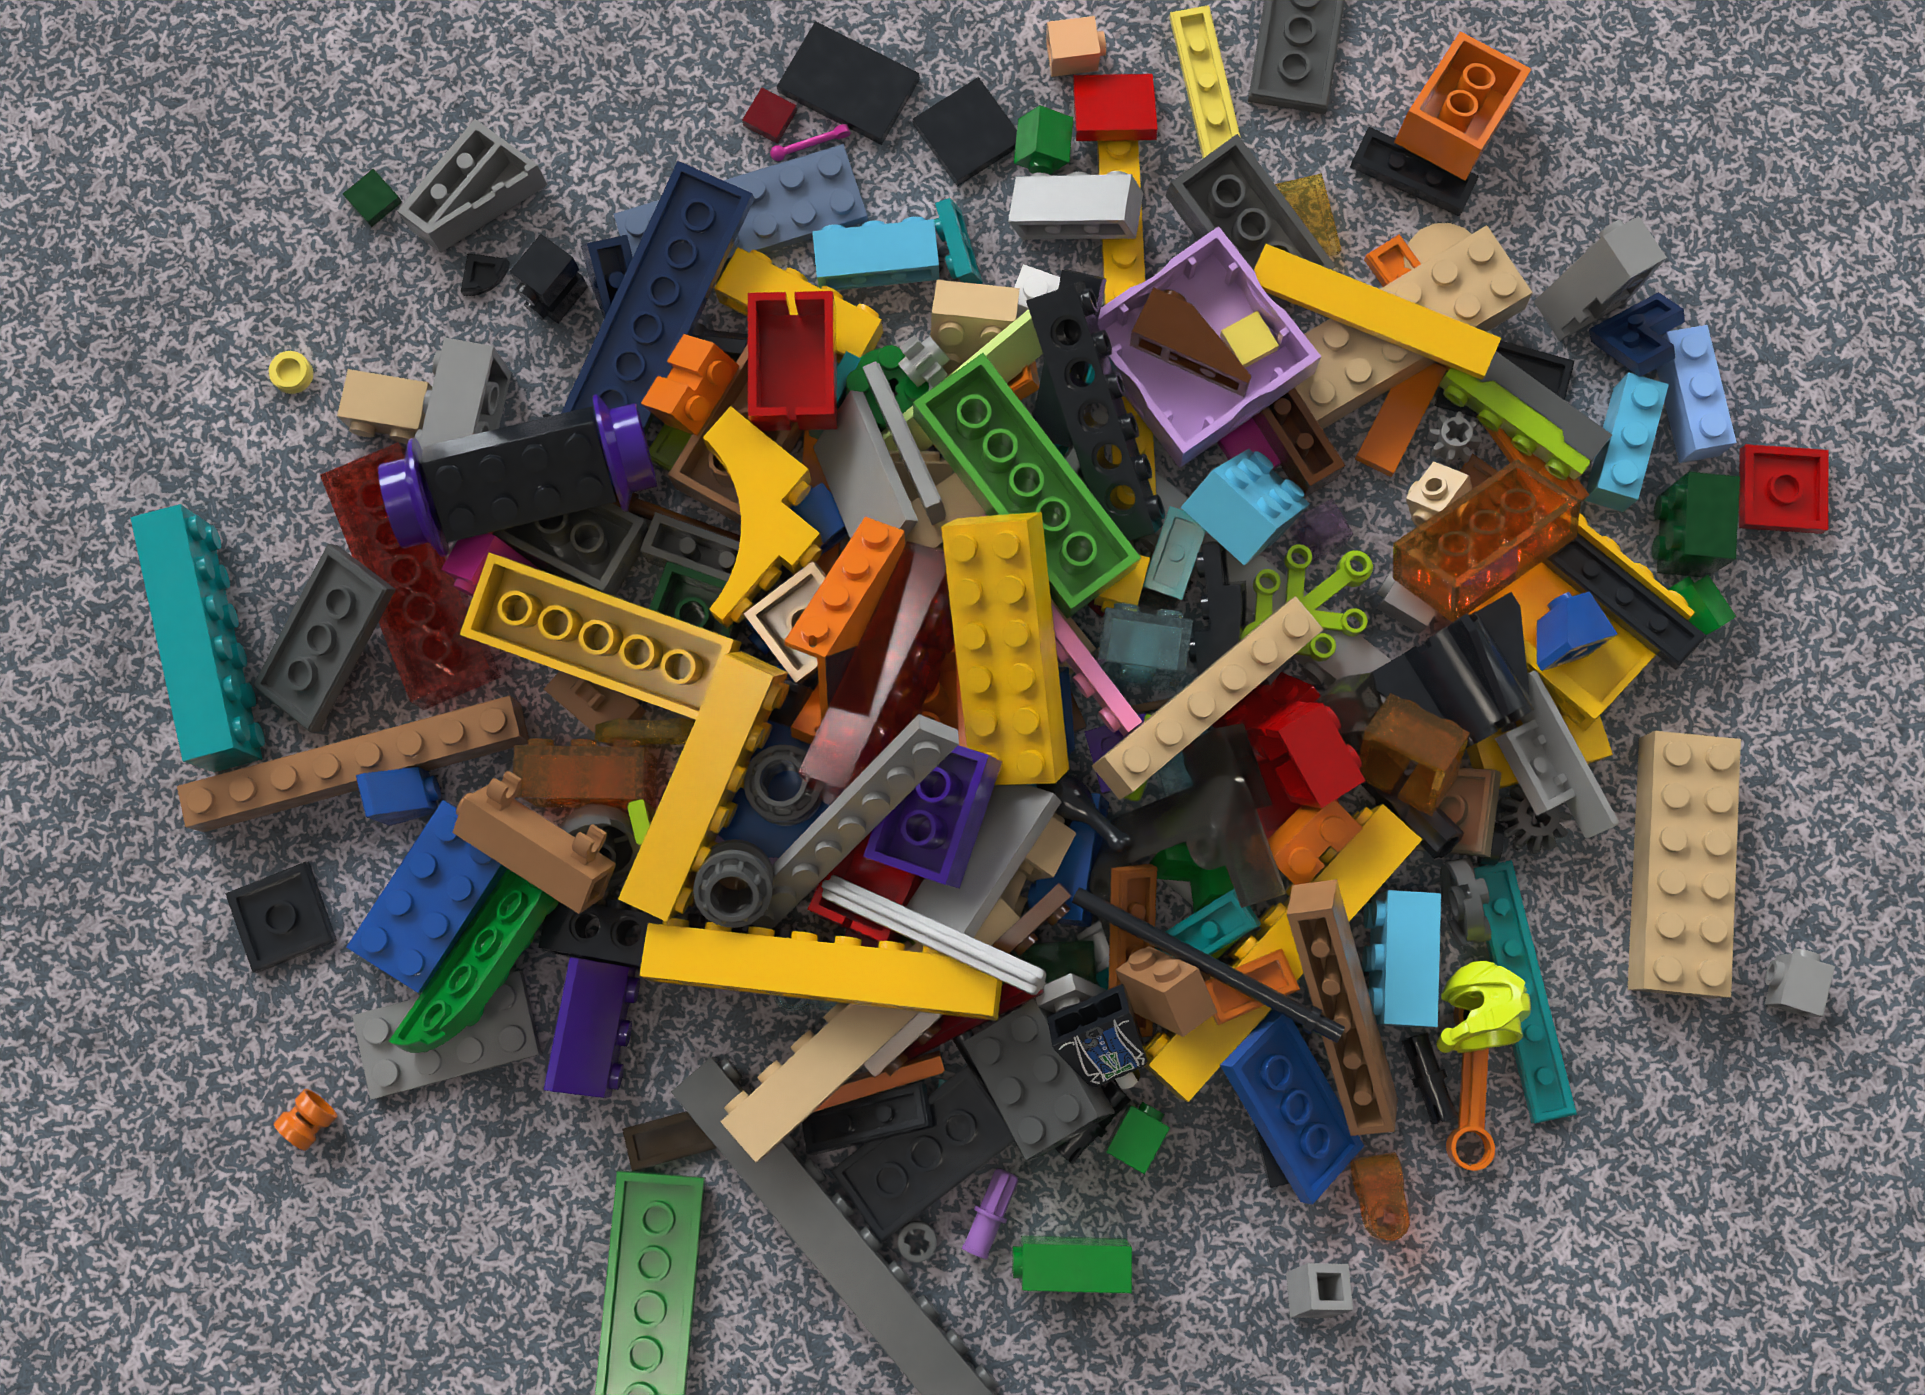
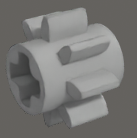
M914 335L900 347L906 357L898 364L917 387L927 381L934 388L948 376L942 366L950 359L931 336L921 342Z
M1459 411L1455 417L1448 420L1445 416L1440 415L1437 420L1438 429H1430L1427 435L1428 440L1436 442L1430 455L1433 457L1439 454L1440 457L1446 460V466H1450L1453 460L1459 458L1467 463L1472 455L1470 449H1477L1481 443V438L1472 436L1478 423L1476 421L1469 423V421L1462 418V412Z

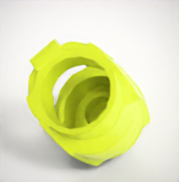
M1488 961L1471 962L1458 969L1446 982L1441 993V999L1457 1008L1467 1009L1470 1013L1467 1019L1455 1028H1446L1442 1031L1436 1042L1437 1048L1443 1053H1448L1452 1050L1457 1051V1053H1465L1506 1046L1520 1041L1523 1037L1521 1022L1529 1017L1531 1013L1530 996L1526 993L1525 981L1508 969Z

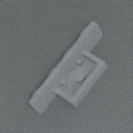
M1532 671L1527 673L1529 695L1532 700L1530 703L1534 710L1520 718L1523 725L1495 738L1536 816L1566 802L1585 838H1590L1617 826L1619 821L1538 672Z

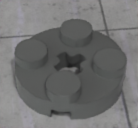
M1469 858L1444 862L1445 866H1441L1440 888L1444 905H1450L1455 919L1448 921L1455 940L1460 946L1490 941L1491 928L1483 911V905L1489 903V892L1483 878L1475 879L1474 868Z

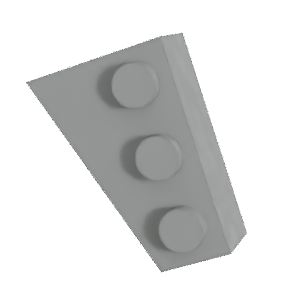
M474 119L399 207L397 212L413 233L442 253L548 184L538 164Z
M1639 216L1625 224L1621 219L1604 228L1598 234L1600 239L1588 247L1586 252L1533 301L1559 341L1626 304L1667 258Z

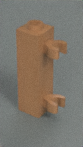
M510 771L504 773L502 781L493 778L487 786L474 793H467L456 808L458 818L452 833L578 914L603 898L616 865L615 862L599 853L606 840L607 832L592 824L586 835L582 832L577 833L576 837L570 835L514 799L521 787L522 779Z

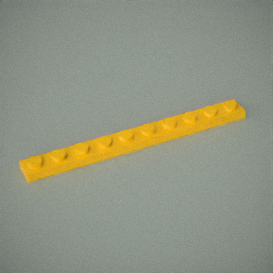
M1138 140L1097 141L1098 175H1107L1111 171H1122L1132 174L1141 189ZM1142 204L1135 239H1101L1103 278H1107L1104 289V305L1130 287L1145 282ZM1124 396L1122 400L1126 413L1131 412L1138 426L1139 437L1135 438L1139 453L1147 456L1151 466L1152 478L1148 480L1153 495H1156L1153 433ZM1111 444V463L1120 464L1122 461L1121 451L1118 447ZM1119 485L1117 488L1118 498L1125 504H1134L1135 494L1133 490L1126 485Z

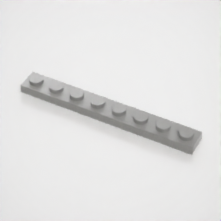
M918 714L772 865L774 881L770 904L765 913L758 920L751 923V925L768 929L774 928L959 745L958 730Z

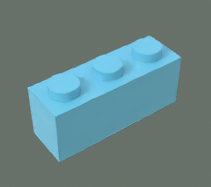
M909 217L902 222L885 224L882 221H868L859 227L845 228L842 225H828L819 231H812L819 288L828 286L835 290L940 280L934 219L925 220L923 217Z
M1628 372L1613 388L1603 428L1611 433L1612 436L1594 458L1586 488L1589 496L1584 501L1624 512L1639 499L1669 384L1643 376L1639 377Z

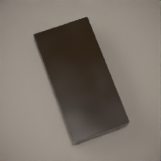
M687 1111L622 1129L632 1171L717 1148Z

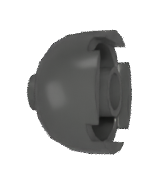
M603 803L587 804L575 809L560 824L559 828L574 837L579 832L586 835L592 824L607 832L606 840L599 853L616 863L607 888H612L626 881L640 846L636 844L630 816L613 805Z

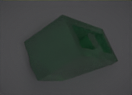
M1093 941L1033 944L1020 957L1015 951L1011 953V955L1043 969L1046 972V984L1070 973L1093 984H1097Z

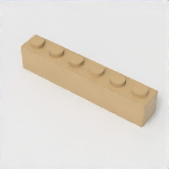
M1296 596L1293 597L1092 765L1093 769L1119 800L1134 792L1324 629Z

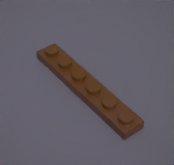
M1058 883L991 946L1008 954L1015 951L1020 957L1038 941L1039 938L1034 932L1047 921L1051 926H1054L1071 910L1066 902L1073 896L1061 883ZM919 1012L863 1065L874 1078L883 1071L891 1076L910 1059L904 1053L916 1041L921 1046H924L942 1029L936 1022L944 1015Z

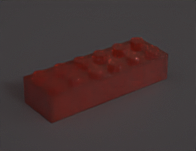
M397 442L320 474V477L351 555L396 589L379 620V625L410 702L422 710H426L499 679L501 675L487 644L460 635L471 601L467 594L453 586L456 580L441 570L451 553L450 550L447 556L441 557L429 542L403 549L394 535L381 493L378 467L380 464L405 458L406 450Z
M910 541L906 542L798 771L799 775L813 790L820 793V798L825 804L831 805L918 714L922 715V705L928 692L933 691L940 677L939 668L946 653L949 654L955 646L944 551Z

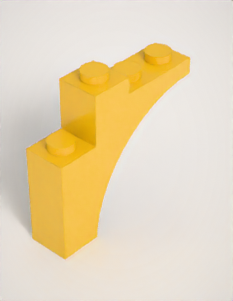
M731 406L703 437L707 449L714 454L732 479L739 499L741 513V536L735 565L724 589L709 609L714 618L726 628L733 621L740 623L745 619L746 616L743 613L754 606V603L751 602L761 589L767 591L777 582L782 573L779 570L782 565L795 575L802 567L804 568L812 561L816 562L822 553V549L819 547L823 544L820 533L788 508L791 504L794 506L799 505L808 495L811 489L809 483L812 481L809 469Z

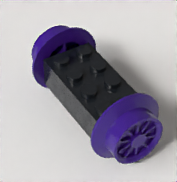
M595 394L593 395L596 418L591 406L424 446L423 450L417 439H409L404 459L383 463L378 467L385 509L399 545L404 549L429 542L441 557L448 555L449 542L616 502L615 490L623 512H628L632 493L657 487L655 472L636 403L610 409L599 395Z

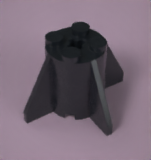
M1512 592L1473 612L1471 615L1466 613L1446 628L1427 638L1428 640L1423 642L1424 644L1421 646H1414L1404 654L1365 676L1374 692L1454 742L1455 745L1458 744L1462 751L1534 710L1530 703L1532 700L1529 695L1521 606Z

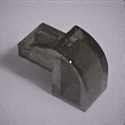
M1373 672L1339 678L1313 702L1323 703L1324 706L1330 707L1335 712L1341 724V729L1338 730L1346 745L1349 744L1355 749L1361 761L1368 753L1360 731L1369 730L1386 712L1380 693L1377 691Z

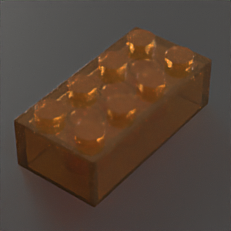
M1516 459L1394 542L1393 579L1453 623L1459 617L1476 609L1575 539L1578 533L1581 500Z

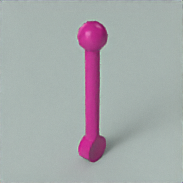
M842 124L835 127L833 131L785 147L775 145L770 151V156L775 161H781L787 154L835 138L838 140L846 138L851 134L849 126Z

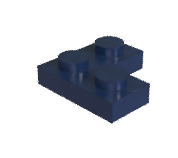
M1658 292L1589 329L1590 340L1605 353L1641 377L1675 359L1674 345L1661 335L1685 322L1684 309Z

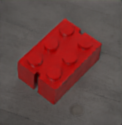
M833 291L794 292L798 315H790V306L786 292L748 293V417L750 422L761 431L791 430V422H797L799 430L837 429L836 305Z
M870 832L818 884L807 910L824 920L852 932L855 931L861 936L877 943L879 941L899 943L903 935L822 897L823 888L821 886L823 881L829 880L832 875H836L902 906H907L925 878L863 857L871 835Z

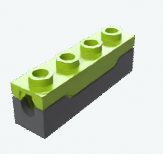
M1497 351L1483 380L1450 368L1439 384L1444 389L1443 394L1448 400L1457 406L1464 407L1466 405L1478 414L1477 419L1492 431H1498L1499 428L1503 429L1512 438L1511 444L1518 451L1528 456L1534 454L1546 463V470L1560 480H1566L1567 477H1570L1575 481L1580 477L1612 436L1611 433Z

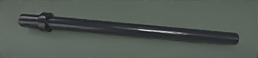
M1081 887L1078 888L1073 897V904L1169 955L1199 968L1203 973L1304 1025L1303 1031L1311 1034L1313 1030L1338 1043L1345 1027L1322 1015V1009L1316 1006L1313 1009L1306 1007Z

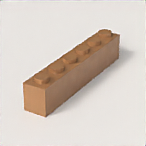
M1334 879L1292 885L1287 917L1313 1007L1316 1006L1322 1009V1015L1345 1027L1338 1043L1324 1036L1322 1038L1350 1134L1355 1136L1395 1132L1398 1098L1338 881Z

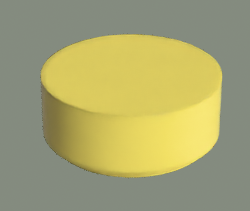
M285 351L278 354L271 361L269 377L272 383L282 392L296 394L304 391L312 382L313 368L302 354L295 351Z

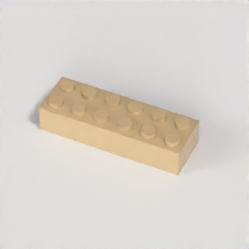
M1487 225L1380 288L1383 291L1485 332L1525 310L1533 293ZM1328 319L1304 334L1321 355V359L1315 373L1295 388L1320 427L1324 429L1434 364L1436 361L1333 319Z
M1653 731L1639 738L1628 990L1712 999L1731 998L1741 739Z

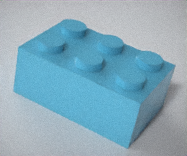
M1250 449L1213 469L1181 506V509L1243 565H1246L1276 542L1310 505L1303 498L1305 494L1296 483L1289 479L1283 480L1272 470L1274 466L1265 455L1258 451L1252 452Z
M1387 890L1373 895L1371 903L1365 904L1364 927L1370 929V946H1364L1362 966L1364 972H1369L1368 993L1377 1025L1414 1028L1438 1027L1441 893Z

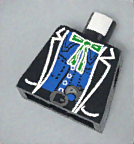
M1124 984L1047 1017L1053 1049L1089 1086L1098 1087L1114 1080L1120 1089H1128L1139 1081L1140 1072L1138 1069L1144 1067L1148 1059L1142 1034Z

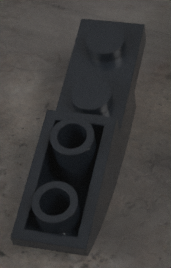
M1210 541L1203 544V552L1197 553L1198 575L1200 578L1206 579L1207 594L1201 595L1202 617L1204 620L1210 621V626H1200L1194 631V638H1189L1188 640L1189 659L1191 663H1197L1198 676L1240 641L1242 632L1246 627V581L1229 582L1227 552L1218 541Z

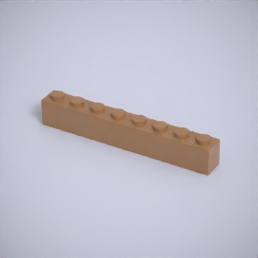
M509 695L179 785L177 790L185 827L207 832L357 791L359 787L356 775L412 767H420L430 771L529 744L530 739L521 703Z

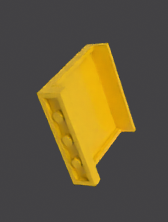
M1560 503L1543 526L1475 597L1472 595L1461 606L1454 621L1466 613L1471 615L1473 612L1512 592L1521 606L1527 673L1537 671L1556 707L1582 730L1586 731L1656 654L1606 615L1618 633L1615 637L1587 657L1541 671L1537 665V620L1550 611L1547 605L1560 595L1570 592L1572 596L1581 594L1542 563L1544 556L1572 528L1686 620H1689L1695 612L1688 607V603L1683 596L1675 591L1667 590L1656 581L1653 573L1646 566L1634 563L1624 555L1614 540L1607 536H1601L1592 529L1581 513L1568 509Z

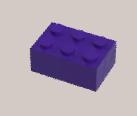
M958 745L872 830L863 857L960 889L1002 762L990 755Z

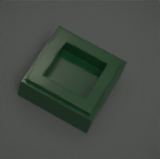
M374 169L343 193L346 200L371 227L402 203L399 196Z

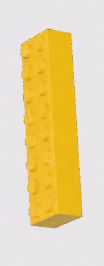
M1384 804L1371 810L1366 806L1360 812L1356 811L1352 815L1363 829L1339 853L1329 847L1318 858L1325 867L1309 882L1337 879L1349 922L1423 840ZM1291 883L1284 891L1289 898L1283 904L1280 902L1276 906L1272 905L1258 919L1261 923L1259 925L1261 929L1257 932L1256 936L1254 937L1252 934L1248 937L1244 936L1228 953V956L1232 959L1229 966L1233 968L1239 967L1282 948L1296 981L1304 973L1287 917L1292 885L1294 884ZM1264 1005L1220 1025H1216L1213 1016H1211L1184 1037L1170 1030L1167 1034L1158 1032L1145 1045L1148 1062L1144 1067L1178 1099L1189 1102L1218 1070L1220 1064L1268 1014L1271 1008Z

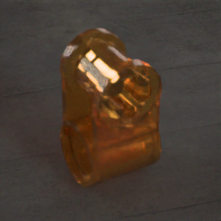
M1390 1152L1353 1158L1350 1162L1354 1189L1358 1196L1365 1230L1371 1236L1378 1239L1395 1241L1402 1238L1410 1226V1217L1404 1193L1403 1172L1397 1154ZM1384 1210L1386 1213L1394 1214V1221L1388 1223V1230L1384 1226H1378L1377 1218L1384 1216Z

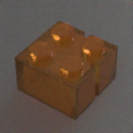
M1390 693L1365 730L1359 755L1362 767L1359 769L1366 780L1365 782L1390 794L1412 760L1418 762V765L1399 792L1397 799L1433 816L1457 778L1470 732L1462 729L1451 720L1442 719L1422 709L1411 700L1402 699Z

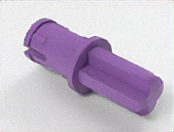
M996 1169L994 1171L981 1205H976L974 1208L977 1214L967 1239L962 1246L963 1250L980 1258L988 1259V1253L1001 1222L1006 1223L1007 1221L1004 1215L1017 1186V1176L1003 1169Z

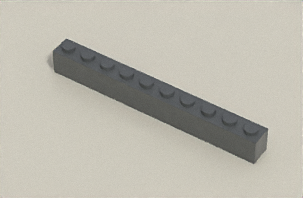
M710 1057L671 1091L921 1395H998L994 1390L999 1385L982 1363L975 1368L965 1356V1353L970 1349L954 1329L946 1333L936 1321L941 1314L934 1304L924 1294L918 1299L907 1286L912 1279L896 1260L889 1264L878 1250L883 1247V1244L880 1243L873 1231L868 1226L860 1230L850 1218L855 1211L848 1201L839 1192L832 1196L824 1187L822 1182L826 1179V1176L811 1158L804 1162L794 1151L798 1142L791 1133L761 1161L755 1162L723 1126L721 1121L728 1115L724 1107L744 1090L738 1083L743 1078L742 1075L727 1058L720 1062L717 1057Z

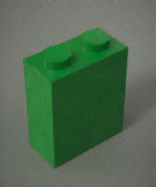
M1021 1236V1246L1012 1247L1013 1278L1020 1279L1022 1291L1132 1293V1246L1126 1238Z

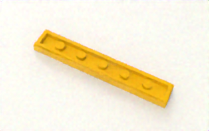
M1265 244L1254 268L1260 285L1268 294L1481 380L1485 377L1501 340L1498 336L1268 244Z

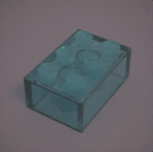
M1116 603L1114 608H1105L1097 635L1094 659L1114 685L1174 693L1186 672L1193 620L1183 619V613L1174 610H1158L1156 615L1140 612V607L1136 605Z

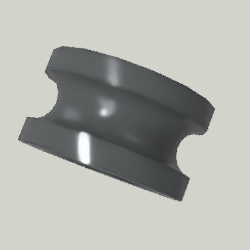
M915 1220L902 1228L898 1236L897 1245L905 1259L919 1263L926 1261L933 1255L936 1249L937 1236L931 1225L924 1221ZM914 1229L925 1231L924 1239L930 1241L926 1251L923 1247L920 1248V1254L912 1253L910 1251L911 1244L905 1241V1236L908 1232L914 1235Z

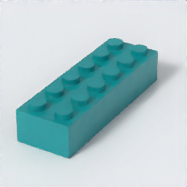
M181 504L130 517L182 761L211 772H218L262 760L260 747L265 745V738L260 724L254 722L251 707L256 706V697L249 682L246 683L243 667L247 666V656L241 643L236 641L234 628L239 626V621L234 606L231 603L228 604L225 589L230 587V580L226 568L219 564L217 550L221 549V539L217 529Z

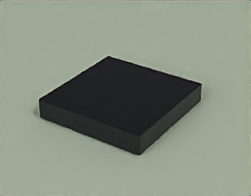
M979 77L913 118V126L957 187L1015 150L1017 129Z
M309 862L300 863L225 893L252 973H259L337 941Z

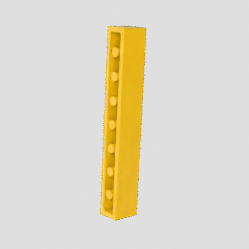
M671 918L667 922L663 920L662 924L648 923L639 976L651 982L998 1021L1002 981L927 946H923L922 953L905 951V944L892 941H879L878 948L861 946V939L845 936H835L834 943L818 942L817 934L793 931L791 938L774 937L775 930L762 927H749L748 934L731 932L732 928L723 927L713 922H706L705 929L690 928L689 921L678 918Z

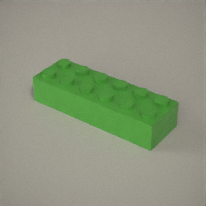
M984 353L978 355L913 402V418L988 516L1042 512L1050 595L1067 619L1136 569L1141 559L1140 555Z

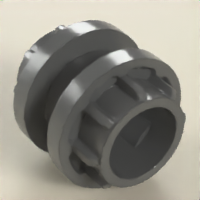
M792 745L768 747L759 752L747 767L744 777V790L747 800L763 819L772 824L793 826L808 820L818 810L824 797L825 786L820 769L813 758L798 747ZM782 771L797 772L802 780L798 793L787 801L772 800L768 792L772 778Z
M733 839L717 843L710 848L712 849L710 857L696 873L693 887L696 905L708 920L717 925L730 928L749 925L758 920L770 904L774 881L771 861L762 849L748 841ZM733 876L743 879L749 886L744 889L733 890L723 886L719 880Z

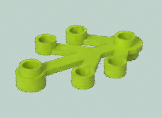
M1296 544L1292 546L1284 557V564L1288 569L1285 603L1296 596L1323 629L1342 631L1343 634L1350 637L1358 636L1368 623L1367 616L1362 610L1352 608L1343 614L1318 611L1316 609L1345 586L1358 587L1364 584L1373 571L1370 557L1358 550L1347 552L1337 563L1336 572L1304 596L1305 570L1312 561V553L1305 545ZM1291 554H1301L1304 557L1305 563H1295L1292 560ZM1356 560L1360 562L1363 566V571L1357 572L1353 570L1350 561ZM1272 569L1261 570L1253 580V589L1256 593L1254 622L1244 628L1240 640L1272 614V597L1281 584L1280 576ZM1264 577L1269 578L1273 582V588L1266 589L1262 587L1260 579ZM1347 617H1355L1359 621V628H1351L1347 623ZM1320 633L1295 653V655L1310 656L1315 661L1323 662L1334 654L1336 642L1332 636ZM1319 641L1324 642L1328 647V653L1322 654L1318 652L1315 643Z

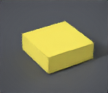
M1258 311L1226 327L1220 333L1223 342L1245 368L1274 353L1279 347V344Z

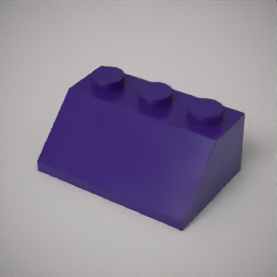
M570 957L544 1085L545 1091L607 1098L612 1096L613 1089L619 1090L624 1072V1064L618 1063L621 1046H628L632 1031V1021L626 1020L629 1003H636L640 989V978L635 977V968Z

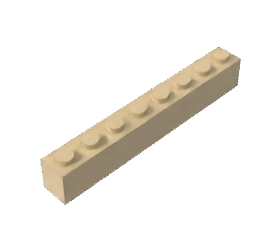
M1000 897L974 938L992 945L1020 917ZM908 940L903 943L905 944V951L922 953L923 946H925L918 942L912 945ZM845 1003L836 1004L823 1017L828 1023L816 1035L811 1030L807 1031L790 1047L795 1053L783 1065L776 1060L757 1077L762 1084L755 1091L748 1095L743 1090L724 1107L728 1115L721 1123L755 1162L761 1161L859 1071L871 1056L919 1012L854 1004L847 1005Z

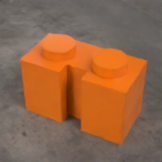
M683 334L667 360V363L673 367L667 378L657 376L641 404L667 426L697 436L740 366L715 343Z
M1336 800L1323 808L1302 805L1258 850L1292 884H1306L1325 867L1318 858L1329 847L1339 853L1363 827Z

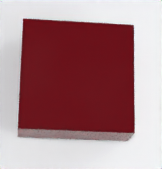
M761 87L742 119L743 126L778 144L797 113V107L795 104Z

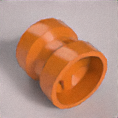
M304 1089L295 1098V1106L288 1112H282L274 1121V1126L288 1142L306 1151L316 1141V1133L321 1128L329 1127L337 1118V1113L321 1096L312 1090Z

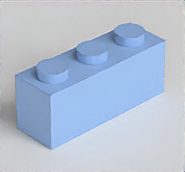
M1708 325L1667 331L1662 337L1674 345L1675 359L1656 369L1659 381L1669 384L1664 402L1679 463L1718 457L1736 443V438Z

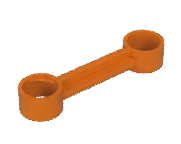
M1455 1007L1453 1013L1456 1026L1464 1021V1009ZM1489 1048L1462 1053L1458 1127L1449 1134L1446 1142V1151L1450 1160L1456 1166L1471 1171L1486 1168L1492 1162L1495 1155L1493 1138L1485 1130ZM1467 1132H1474L1479 1135L1485 1149L1481 1160L1471 1165L1462 1162L1456 1153L1458 1139Z

